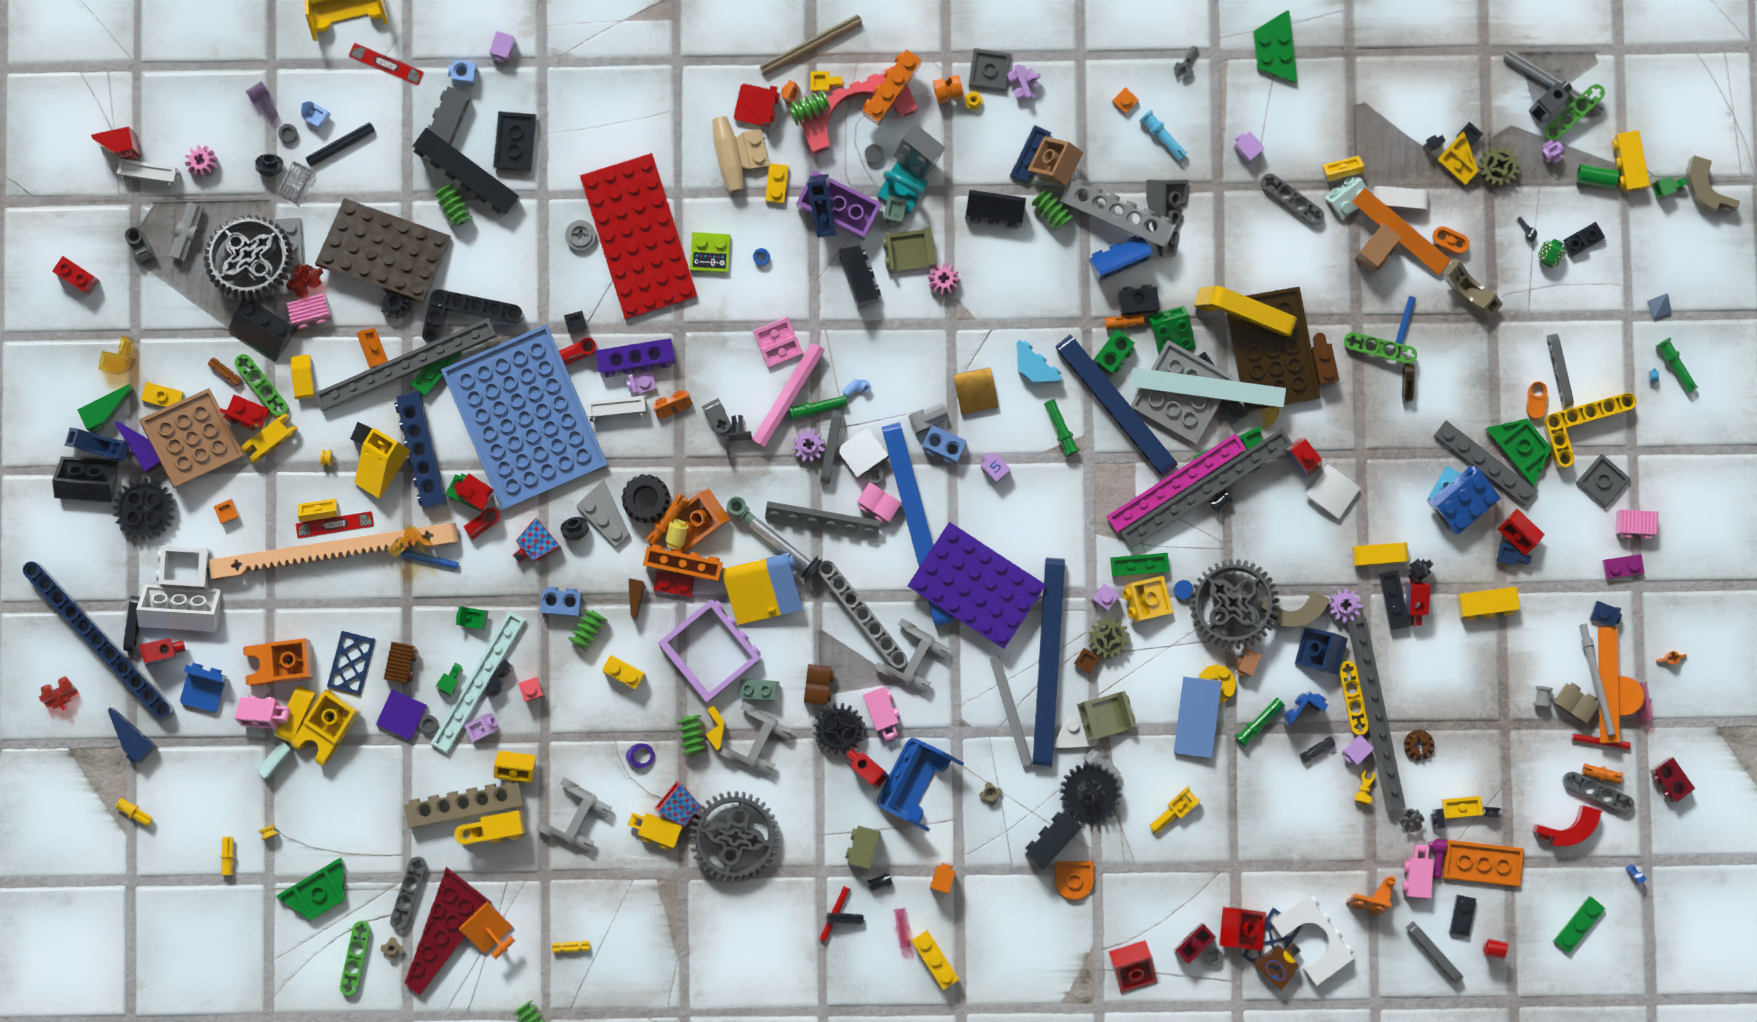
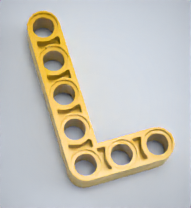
M1221 286L1199 288L1193 305L1195 308L1203 311H1224L1288 337L1292 336L1297 318L1293 315Z
M1624 393L1552 413L1545 417L1542 423L1547 442L1551 447L1550 452L1555 466L1565 469L1574 462V454L1566 431L1567 428L1627 412L1636 406V397L1631 393ZM1623 398H1627L1630 401L1629 407L1623 405ZM1605 403H1609L1611 405V412L1605 411ZM1586 408L1593 410V417L1586 415ZM1568 413H1572L1575 416V422H1570L1567 419ZM1550 418L1556 420L1557 426L1555 428L1549 425ZM1556 436L1562 439L1563 443L1561 446L1555 444L1554 439ZM1561 455H1565L1568 458L1567 464L1561 463Z

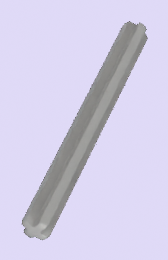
M1510 50L1503 57L1508 63L1550 88L1556 83L1559 85L1563 83ZM1573 88L1568 93L1570 96L1568 99L1575 101L1582 93ZM1584 95V97L1587 98L1592 105L1594 102L1591 101L1589 97ZM1580 100L1577 102L1578 105L1585 109L1587 108L1585 101ZM1597 103L1589 111L1600 116L1604 106Z
M1000 656L990 657V663L1022 766L1026 767L1032 764V759Z

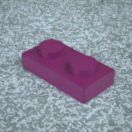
M1642 554L1602 560L1605 579L1645 573Z

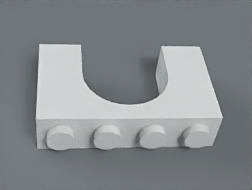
M1306 894L1269 922L1282 938L1304 923L1316 924L1323 930L1326 936V948L1323 954L1303 968L1312 983L1317 986L1354 959L1352 956L1354 952L1348 944L1344 945L1340 939L1343 936L1336 927L1333 929L1329 924L1331 919L1326 912L1322 913L1319 910L1318 906L1320 904L1317 899Z

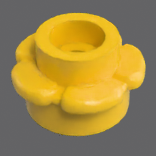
M978 92L968 93L964 98V104L968 109L977 110L983 103V98L980 97Z

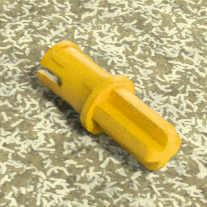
M120 798L116 803L115 808L128 815L129 819L134 818L145 826L151 824L153 818L140 810L138 805L135 806L124 798Z
M231 836L222 837V855H220L221 875H233V857L235 855H233L234 838Z

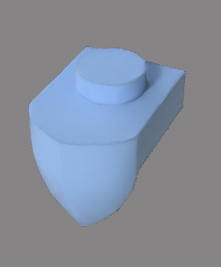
M305 101L301 104V116L304 121L318 129H321L331 116L329 111L312 101Z

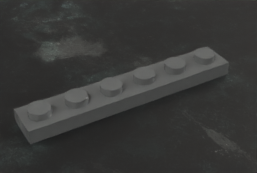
M1447 420L1444 421L1434 434L1435 438L1469 464L1480 469L1486 477L1524 506L1527 505L1537 492V489Z
M767 501L765 519L868 538L878 539L881 524L879 520Z

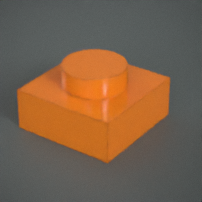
M789 80L782 88V99L791 105V102L795 101L801 88L796 82Z
M1126 87L1112 100L1125 115L1139 101Z
M233 499L213 506L220 524L239 518Z

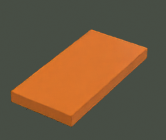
M1446 840L1448 848L1444 855L1442 878L1521 887L1524 848Z

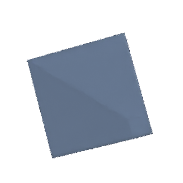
M1668 293L1647 301L1653 319L1672 313Z

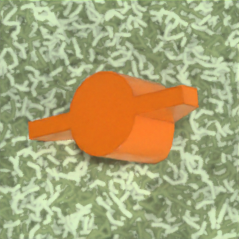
M1671 651L1666 653L1663 659L1656 660V663L1665 661L1669 665L1679 663L1680 658L1687 657V654L1679 655L1678 652Z

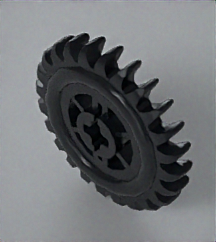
M1094 762L1091 763L1090 767H1088L1087 763H1083V768L1076 765V771L1070 769L1069 773L1071 776L1064 775V779L1067 781H1062L1060 784L1065 787L1059 790V793L1065 794L1060 797V801H1066L1062 807H1070L1067 813L1074 812V819L1080 816V823L1085 818H1087L1088 825L1091 824L1092 819L1095 820L1096 824L1099 823V818L1106 822V815L1112 818V811H1118L1115 805H1121V801L1117 798H1122L1123 795L1117 791L1122 790V786L1116 785L1120 780L1113 779L1114 772L1108 774V767L1102 770V764H1099L1097 768ZM1092 780H1095L1100 784L1097 786L1096 784H1093ZM1085 781L1086 786L1084 788L1078 787ZM1101 786L1105 790V796L1100 794L1099 788ZM1077 790L1082 793L1081 800H1079ZM1088 790L1091 794H1094L1093 798L1090 796V794H1087ZM1098 799H1104L1100 804L1097 805Z

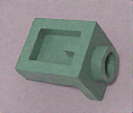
M888 196L884 214V221H887V225L896 227L898 224L902 225L907 200Z

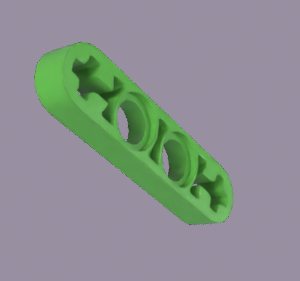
M1594 84L1585 90L1545 127V137L1548 140L1560 138L1603 99L1605 95L1603 86ZM1592 88L1595 90L1599 88L1601 90L1599 92L1600 97H1593L1591 101L1594 103L1591 105L1584 95L1587 94L1589 97L1593 93ZM1583 100L1586 102L1587 108L1585 111L1577 110L1576 104L1578 101ZM1566 113L1570 114L1573 118L1570 124L1562 122V116ZM1558 120L1559 124L1565 129L1562 131L1559 128L1556 131V137L1554 135L1549 136V128H1555L1558 125L1555 122Z
M1355 332L1348 333L1344 338L1345 346L1353 351L1405 364H1411L1417 358V351L1411 346ZM1355 336V340L1361 342V338H1365L1363 349H1359L1360 344L1350 346V342L1347 339ZM1370 340L1375 341L1377 344V348L1374 351L1366 349V343ZM1388 345H1392L1396 349L1395 354L1392 356H1388L1384 352L1385 347ZM1398 347H1402L1401 352L1405 353L1411 350L1414 358L1406 360L1404 355H1400V359L1396 358L1399 350Z
M246 354L237 356L235 359L236 368L269 410L279 417L287 413V402L252 358ZM241 359H244V360H247V359H248L247 365H248L252 370H250V371L248 372V370H247L244 366H241V367H240V365H241V361H240V360H241ZM253 373L260 374L261 379L258 383L251 382V375ZM269 387L273 391L272 396L265 398L262 392L265 388ZM275 399L278 404H283V411L277 410L275 412L276 406L271 401Z
M358 921L352 928L340 983V991L346 996L355 994L359 988L371 934V926L366 921ZM362 924L367 929L366 932L362 933L361 937L365 938V942L354 940L355 936L359 937L360 931L357 930V927H360ZM355 943H360L363 946V951L360 954H355L352 950ZM351 962H355L359 966L356 973H351L348 970ZM346 974L351 977L357 976L356 980L352 979L351 985L354 986V989L347 992V988H344V985L348 984L350 979L346 978Z

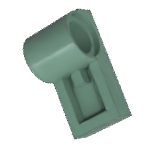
M741 679L739 698L778 701L780 682Z

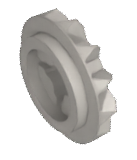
M577 220L567 227L565 238L571 248L581 251L588 249L594 244L596 233L594 227L589 222ZM580 228H582L583 234L586 235V237L582 238L581 243L578 237L572 236L579 234Z

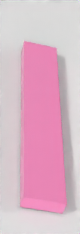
M811 343L758 428L752 441L764 447L767 445L825 349Z

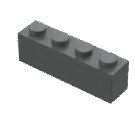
M448 86L446 91H442L440 96L441 104L439 108H435L432 116L434 118L433 123L428 125L427 128L452 145L471 100L470 95ZM426 157L421 158L424 161L430 162Z

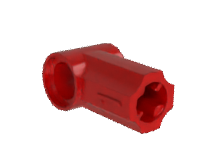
M587 337L578 343L559 350L565 366L588 356H594L596 354L595 350H598V345L593 339ZM588 342L593 343V349L590 352H585L584 345Z
M488 507L463 527L474 540L501 521V512L496 508ZM490 511L496 513V519L492 522L487 518Z
M1488 938L1486 943H1483L1482 950L1485 956L1505 960L1508 943Z

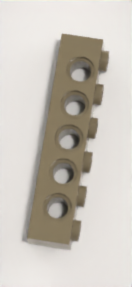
M509 780L505 781L503 786L497 787L495 783L485 785L483 790H477V787L465 789L466 793L458 794V791L446 793L447 797L439 798V795L427 797V801L420 802V798L409 800V804L404 805L408 828L525 806L521 783ZM501 790L507 793V799L503 802L497 798V794ZM482 794L488 797V802L485 805H481L478 802V798ZM462 798H466L469 801V806L466 809H462L459 805ZM443 802H448L450 805V809L446 813H443L440 809ZM425 805L431 809V813L427 817L421 813V809Z

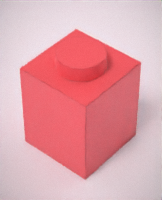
M535 677L518 683L524 702L544 697L539 678Z

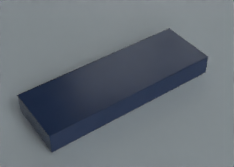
M1037 125L1033 126L1010 177L1025 184L1028 183L1032 175L1028 168L1044 136L1050 137L1051 132Z

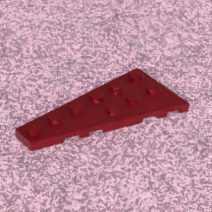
M448 867L445 868L414 959L404 982L405 985L418 995L422 994L466 937L459 928L487 901L492 904V901Z

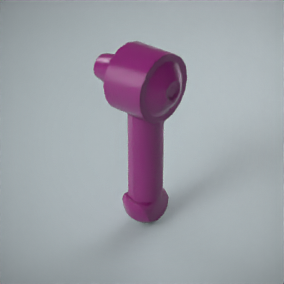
M1436 838L1433 842H1428V845L1436 853L1433 878L1438 880L1441 878L1443 854H1445L1448 844L1446 839Z

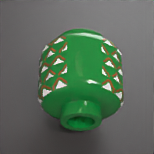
M1554 238L1552 241H1544L1538 253L1539 262L1550 268L1559 266L1566 254V249L1562 247L1563 242Z

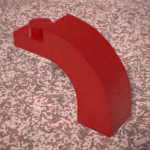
M1579 805L1576 819L1567 829L1556 830L1542 825H1534L1533 832L1538 833V838L1549 840V837H1551L1549 845H1575L1588 838L1594 832L1599 823L1602 810Z

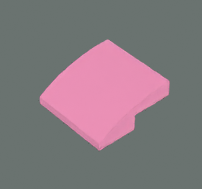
M788 316L753 330L767 367L803 353Z

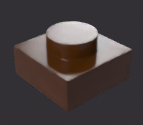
M1083 648L1074 665L1090 674L1100 657Z

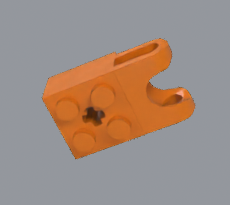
M306 638L243 647V655L249 658H258L260 661L259 670L256 673L247 675L245 678L246 685L248 686L314 679L311 641ZM291 657H292V658H293L292 664H288V661H290V660H291Z

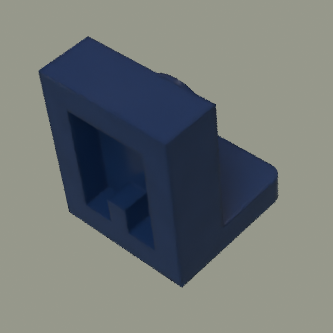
M1596 601L1589 619L1613 627L1619 624L1622 618L1621 608Z

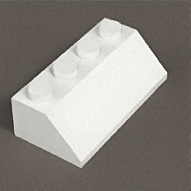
M144 584L136 609L138 627L216 632L220 615L221 589Z

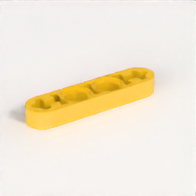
M1345 661L1341 663L1339 677L1349 726L1354 734L1362 735L1368 730V720L1357 667L1353 662ZM1345 664H1348V667H1352L1350 678L1354 676L1355 680L1344 682V678H1348L1347 673L1342 670L1345 668ZM1349 683H1353L1357 687L1354 694H1349L1346 690V686ZM1352 702L1360 704L1361 709L1358 713H1353L1350 710ZM1362 714L1363 718H1359V722L1364 724V728H1361V732H1359L1358 729L1354 728V725H1357V719L1352 720V716Z

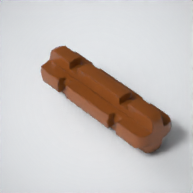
M215 357L211 358L208 362L209 367L226 380H230V383L237 387L241 383L242 378L237 374L234 375L233 371L224 364H220V361Z

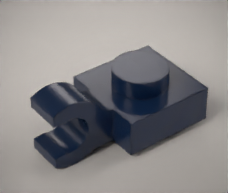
M1501 542L1496 562L1515 566L1516 561L1529 564L1532 556H1525L1519 553V549L1516 546Z

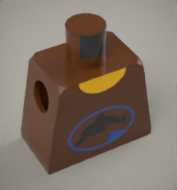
M1294 943L1286 950L1278 944L1254 960L1253 963L1282 991L1300 966L1294 958L1301 950Z

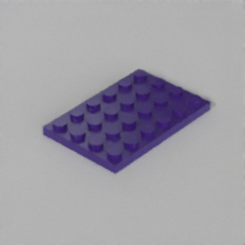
M951 522L947 524L907 585V587L1002 649H1005L1046 586V584Z

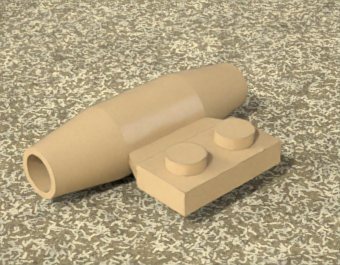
M727 116L716 117L712 119L713 142L720 172L729 193L741 192L744 190L743 168L755 170L769 167L761 129L746 131L735 137Z

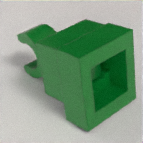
M1671 176L1659 179L1651 185L1656 200L1676 193V189L1688 185L1686 177L1673 181Z
M455 662L449 675L443 673L436 684V689L452 697L459 684L456 678L461 672L462 666Z

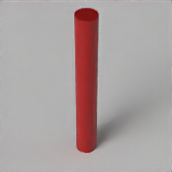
M1572 734V741L1627 750H1630L1631 746L1630 742L1600 743V737Z
M843 886L831 913H840L850 888ZM826 923L819 938L820 940L827 941L835 923Z

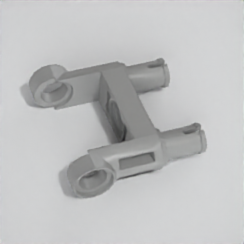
M901 618L898 626L905 629V632L921 640L904 673L879 662L874 669L887 677H892L907 686L913 685L926 693L928 688L923 686L922 683L929 687L931 681L920 677L915 671L926 651H931L944 659L946 654L942 651L948 653L950 648L938 643L933 636Z
M743 702L740 709L764 722L747 757L732 749L727 750L723 747L720 748L718 754L751 769L757 768L771 776L773 771L766 768V766L774 769L776 764L761 758L760 753L770 734L774 733L788 741L790 736L783 733V731L791 734L793 729L778 723L776 718Z
M563 777L560 785L566 787L567 791L583 798L566 833L541 822L537 830L550 837L553 836L570 846L575 844L589 852L592 847L585 843L593 846L595 841L579 834V830L589 810H594L607 818L609 812L603 810V808L611 811L612 806L598 800L595 794Z

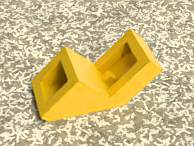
M310 354L291 357V375L295 399L314 397V380L311 373L312 360Z
M712 706L707 711L718 726L707 733L706 736L718 751L722 745L725 721L716 708Z

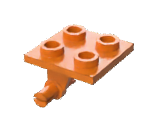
M1394 876L1386 877L1372 898L1353 893L1347 899L1346 904L1351 905V908L1356 910L1364 908L1370 910L1369 912L1375 915L1384 914L1392 905L1389 901L1396 878Z
M488 901L459 928L484 954L497 943L498 947L491 953L495 960L503 952L506 953L508 948L516 941L510 935L503 943L500 939L513 926Z

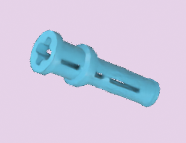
M1152 109L1139 120L1148 127L1151 135H1156L1178 161L1187 154L1164 128V123L1154 116Z

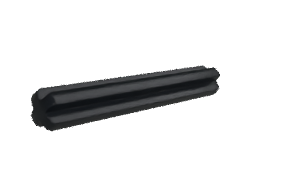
M368 122L308 155L306 157L308 165L313 166L375 132V128L371 122Z

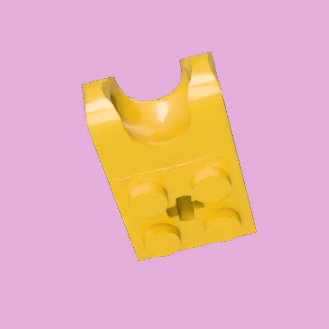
M324 690L303 721V725L292 740L291 746L298 750L304 748L309 741H315L319 749L315 762L321 767L325 766L361 711L332 691ZM330 714H335V719L331 721L332 717Z
M518 810L481 817V822L461 825L455 830V839L460 844H472L489 841L490 844L503 842V838L506 837L509 840L521 839L522 834H526L523 811ZM465 830H468L470 833L468 839H465L463 836Z

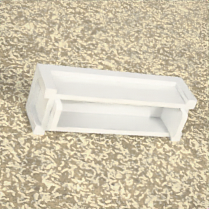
M119 159L117 174H120L121 179L124 181L126 178L167 183L169 187L178 184L180 172L174 166Z
M645 396L587 401L588 417L593 419V422L595 418L640 414L643 417V414L647 413Z

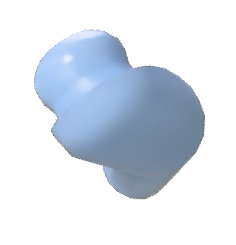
M854 379L842 392L849 398L855 391H870L871 385L867 380Z

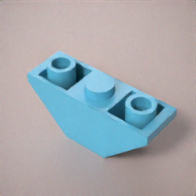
M1019 340L1016 344L1018 372L1031 384L1059 383L1062 380L1060 376L1062 373L1054 366L1051 368L1046 363L1047 359L1040 353L1036 355L1032 351L1033 347L1027 341L1022 342Z

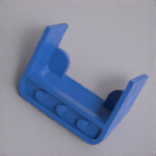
M910 738L905 743L878 796L877 804L880 808L929 832L930 828L920 823L923 818V808L917 804L934 771H945L951 761L963 766L964 762L916 738Z

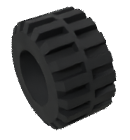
M651 474L635 476L623 488V495L621 496L623 508L629 517L636 522L644 524L655 523L658 519H661L670 507L671 497L666 484L660 478L654 477ZM644 488L654 490L658 498L656 505L649 510H642L635 503L637 492Z

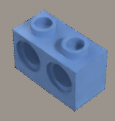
M932 425L922 448L925 449V453L934 457L937 454L943 457L942 460L944 462L952 464L953 462H958L967 440ZM933 437L938 438L940 445L937 447L931 446L929 443L930 439ZM954 445L957 447L958 452L951 455L947 452V447Z
M547 587V590H542L541 614L580 617L582 594L578 593V589L566 588L565 592L558 591V587ZM553 595L557 598V602L555 605L549 606L547 598ZM569 597L576 599V604L573 607L566 606V600Z

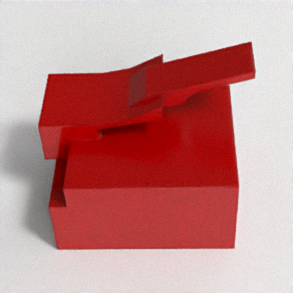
M468 473L462 484L457 482L453 487L457 490L456 494L481 511L495 492L494 489Z

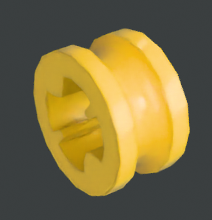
M322 449L320 464L321 466L327 464L331 467L333 451L332 449H329V451Z
M275 825L258 831L262 834V840L278 834L274 830Z

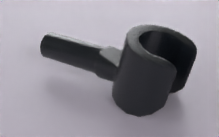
M1520 216L1517 220L1527 231L1524 236L1527 240L1533 242L1537 237V230L1530 227Z

